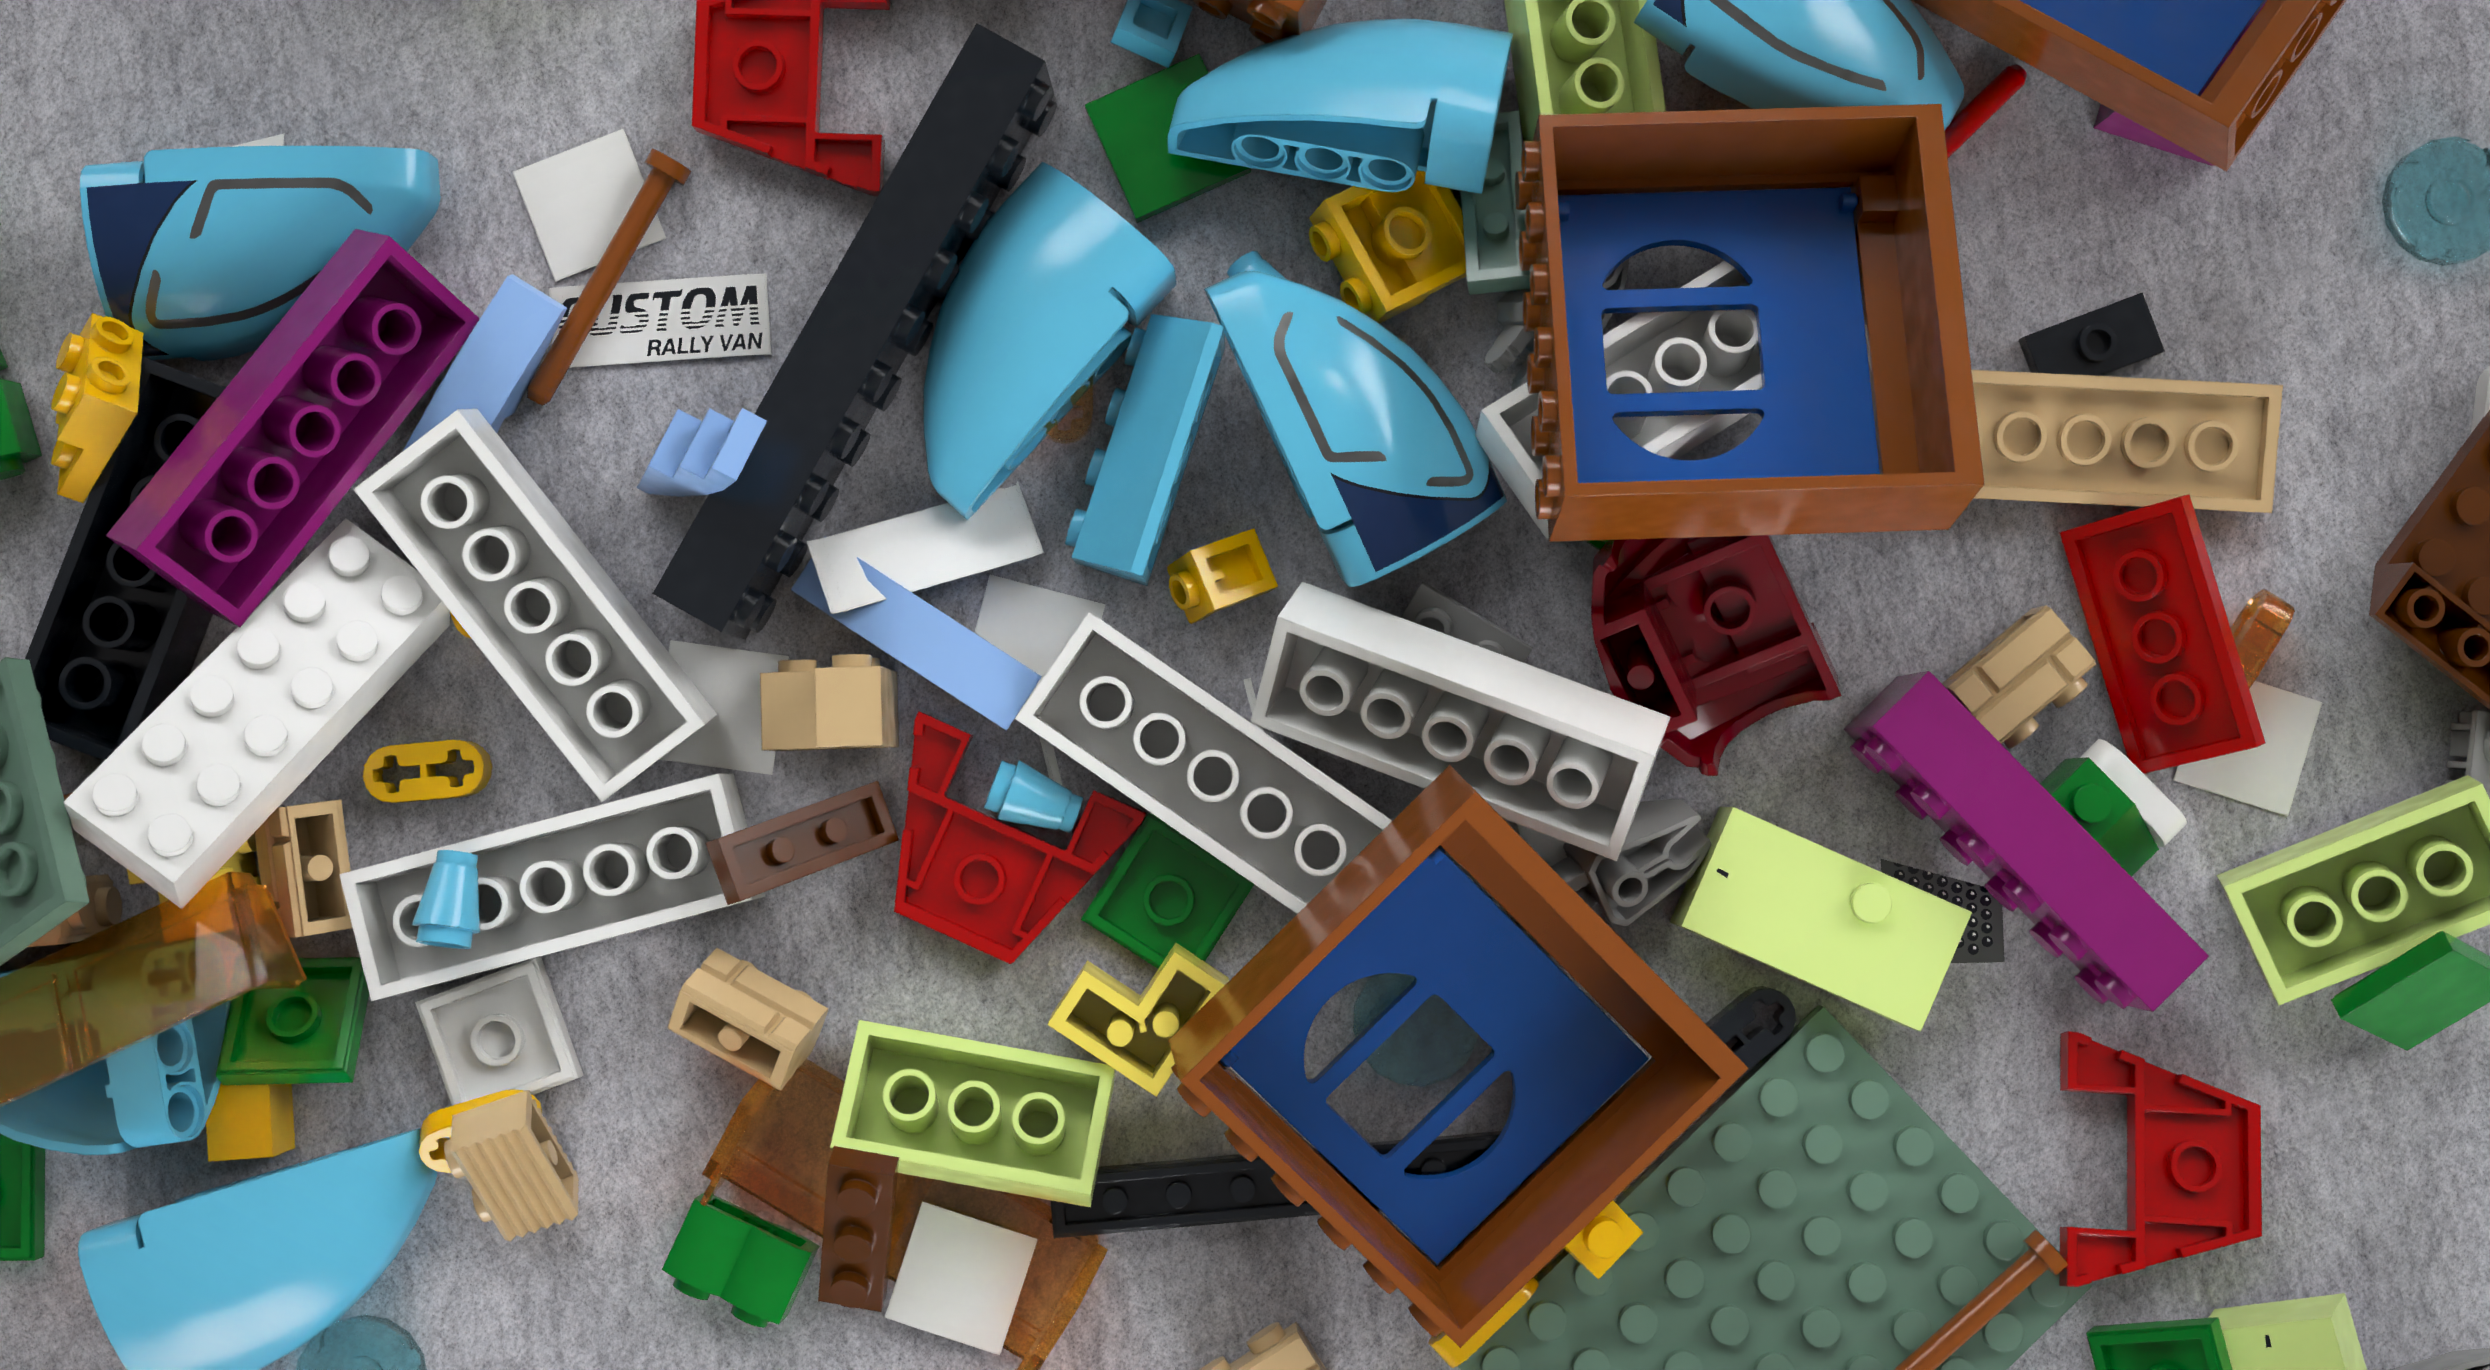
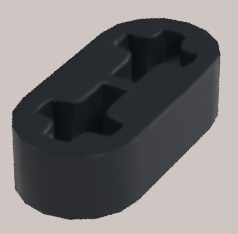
M1759 986L1752 987L1740 994L1710 1019L1706 1025L1725 1044L1733 1037L1738 1040V1043L1730 1049L1749 1068L1747 1070L1749 1071L1792 1033L1796 1022V1014L1792 1002L1781 991ZM1756 1001L1768 1006L1776 1002L1779 1008L1772 1015L1777 1023L1776 1027L1770 1031L1762 1026H1758L1745 1036L1741 1030L1756 1017L1754 1010L1751 1008Z

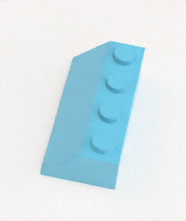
M1151 314L1146 330L1135 328L1125 357V364L1134 367L1127 390L1116 387L1105 418V424L1114 427L1107 451L1099 448L1095 449L1086 475L1085 484L1094 487L1087 511L1076 508L1066 536L1065 544L1075 547L1071 557L1075 563L1148 586L1225 350L1224 326L1212 322Z

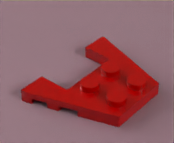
M697 0L692 127L696 132L865 194L878 197L884 185L885 140L880 134L819 133L824 10L826 8L890 10V0Z
M918 711L914 721L913 735L915 736L912 764L909 768L907 791L909 792L905 829L902 833L894 912L1006 963L1012 964L1143 823L1147 813L1093 790L1066 850L1007 823L996 820L947 796L973 735Z
M2067 1031L2060 1033V1091L2116 1094L2127 1097V1230L2060 1227V1255L2068 1263V1266L2059 1273V1286L2079 1287L2090 1284L2092 1281L2134 1272L2154 1264L2176 1258H2185L2261 1237V1105L2184 1074L2177 1075L2147 1063L2144 1058L2124 1050L2117 1051L2092 1041L2091 1037L2079 1032Z

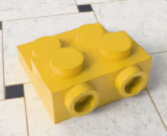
M1417 170L1413 185L1404 191L1384 192L1352 186L1325 199L1309 217L1313 225L1309 229V240L1314 252L1324 262L1333 260L1344 280L1340 284L1342 301L1379 324L1422 303L1430 294L1466 277L1462 210L1449 188L1425 184L1426 172Z
M92 313L80 335L70 332L66 336L56 360V369L64 371V375L56 387L51 403V409L57 411L56 424H59L57 442L53 450L51 464L60 467L57 494L84 503L138 413L144 333L129 327L116 318L102 317Z

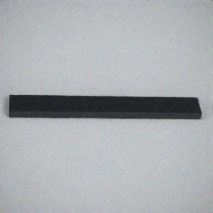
M1501 1131L1439 1136L1404 1169V1172L1416 1175H1435L1459 1169L1487 1151L1498 1138ZM1401 1140L1371 1142L1369 1144L1380 1154L1384 1155ZM1241 1154L1098 1167L1091 1207L1050 1200L1054 1239L1320 1214L1306 1200L1299 1207L1290 1202L1271 1180V1176L1275 1171L1258 1156L1253 1162H1250ZM1324 1157L1345 1179H1347L1326 1157ZM1349 1181L1369 1202H1371L1351 1181ZM1522 1183L1515 1190H1513L1506 1198L1512 1195L1522 1185Z

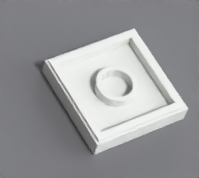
M541 957L530 959L415 1002L452 1105L510 1089L530 1090V1093L534 1095L584 1076Z

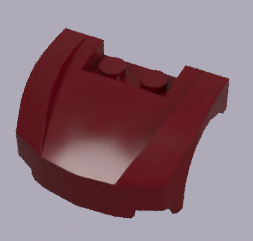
M1771 535L1608 540L1593 558L1591 600L1593 637L1609 688L1613 695L1671 717L1660 747L1686 767L1699 768L1701 774L1706 776H1717L1720 758L1728 743L1750 725L1784 708L1812 701H1829L1842 696L1838 675L1814 623H1811Z

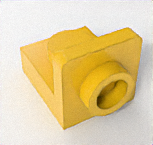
M1254 528L1190 550L1167 566L1170 576L1169 589L1175 604L1181 610H1184L1190 624L1201 621L1217 611L1269 593L1278 587Z

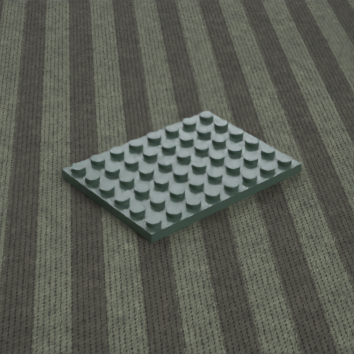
M1818 1005L1793 1029L1785 1041L1755 1065L1615 1201L1644 1233L1598 1280L1570 1253L1564 1250L1535 1278L1539 1282V1286L1531 1298L1474 1354L1458 1367L1461 1370H1894L2029 1249L2023 1240L2034 1230L2038 1231V1229L1825 1007ZM2047 1269L1935 1370H2007L2092 1286L2090 1284L2079 1287L2059 1286V1274L2055 1276Z

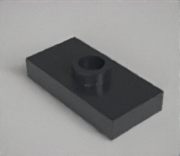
M2143 292L2029 334L2018 340L2031 373L2102 376L2165 352Z

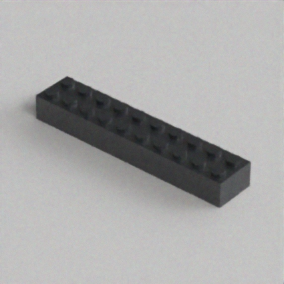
M976 23L756 410L755 415L767 420L737 481L723 491L708 495L652 594L716 630L746 640L751 630L759 633L764 628L777 603L776 599L770 597L782 575L791 577L801 564L808 549V545L802 540L814 519L822 522L831 511L839 494V489L833 485L845 464L853 467L864 453L871 436L870 433L865 431L870 419L877 408L884 412L892 403L902 382V378L896 374L908 353L916 356L925 345L933 327V323L927 319L939 298L945 299L959 272L958 264L968 246L978 239L988 221L995 214L989 209L1001 188L1009 192L1019 179L1026 163V158L1021 156V153L1032 133L1038 137L1042 136L1055 114L1057 103L1052 101L1054 91L1045 60Z

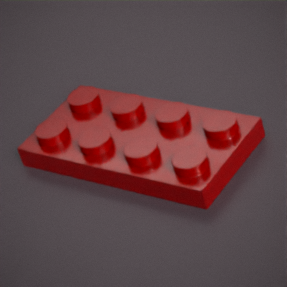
M2190 494L2059 532L2128 759L2144 774L2248 750L2265 744Z

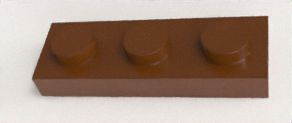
M875 781L714 839L705 844L727 905L894 843L899 841L879 783Z
M838 1146L833 1147L827 1170L818 1301L838 1304L848 1308L882 1312L888 1285L899 1157Z

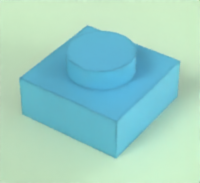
M1126 0L1111 43L1169 68L1193 7L1179 0Z

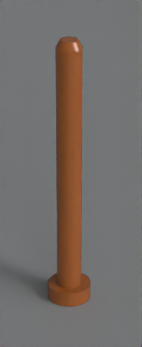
M651 149L644 162L652 168L527 388V398L541 406L551 401L672 185L676 182L684 186L691 174L688 168L655 149Z
M2034 1230L2023 1240L2029 1249L1894 1370H1935L2047 1269L2056 1276L2068 1266V1263L2037 1230Z

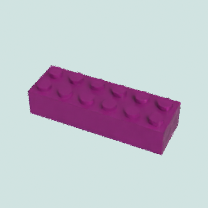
M355 229L106 536L209 613L241 628L464 345L480 318L390 236Z
M1930 671L1897 676L1844 728L1855 740L1850 746L1853 754L1872 772L1878 774L1883 769L1900 786L1895 792L1898 800L1917 818L1923 820L1928 815L1945 832L1939 838L1943 846L1964 865L1968 866L1973 861L1990 878L1984 884L1988 892L2009 911L2013 912L2018 907L2035 924L2029 930L2033 938L2056 958L2064 954L2080 970L2074 976L2075 980L2090 996L2101 1004L2109 1000L2122 1009L2130 1006L2154 1012L2209 957Z

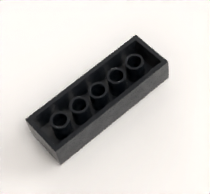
M145 357L141 361L138 413L89 493L25 659L30 661L36 689L41 697V708L49 740L104 761L190 675L213 616L212 613H209L106 536L225 389L223 386Z

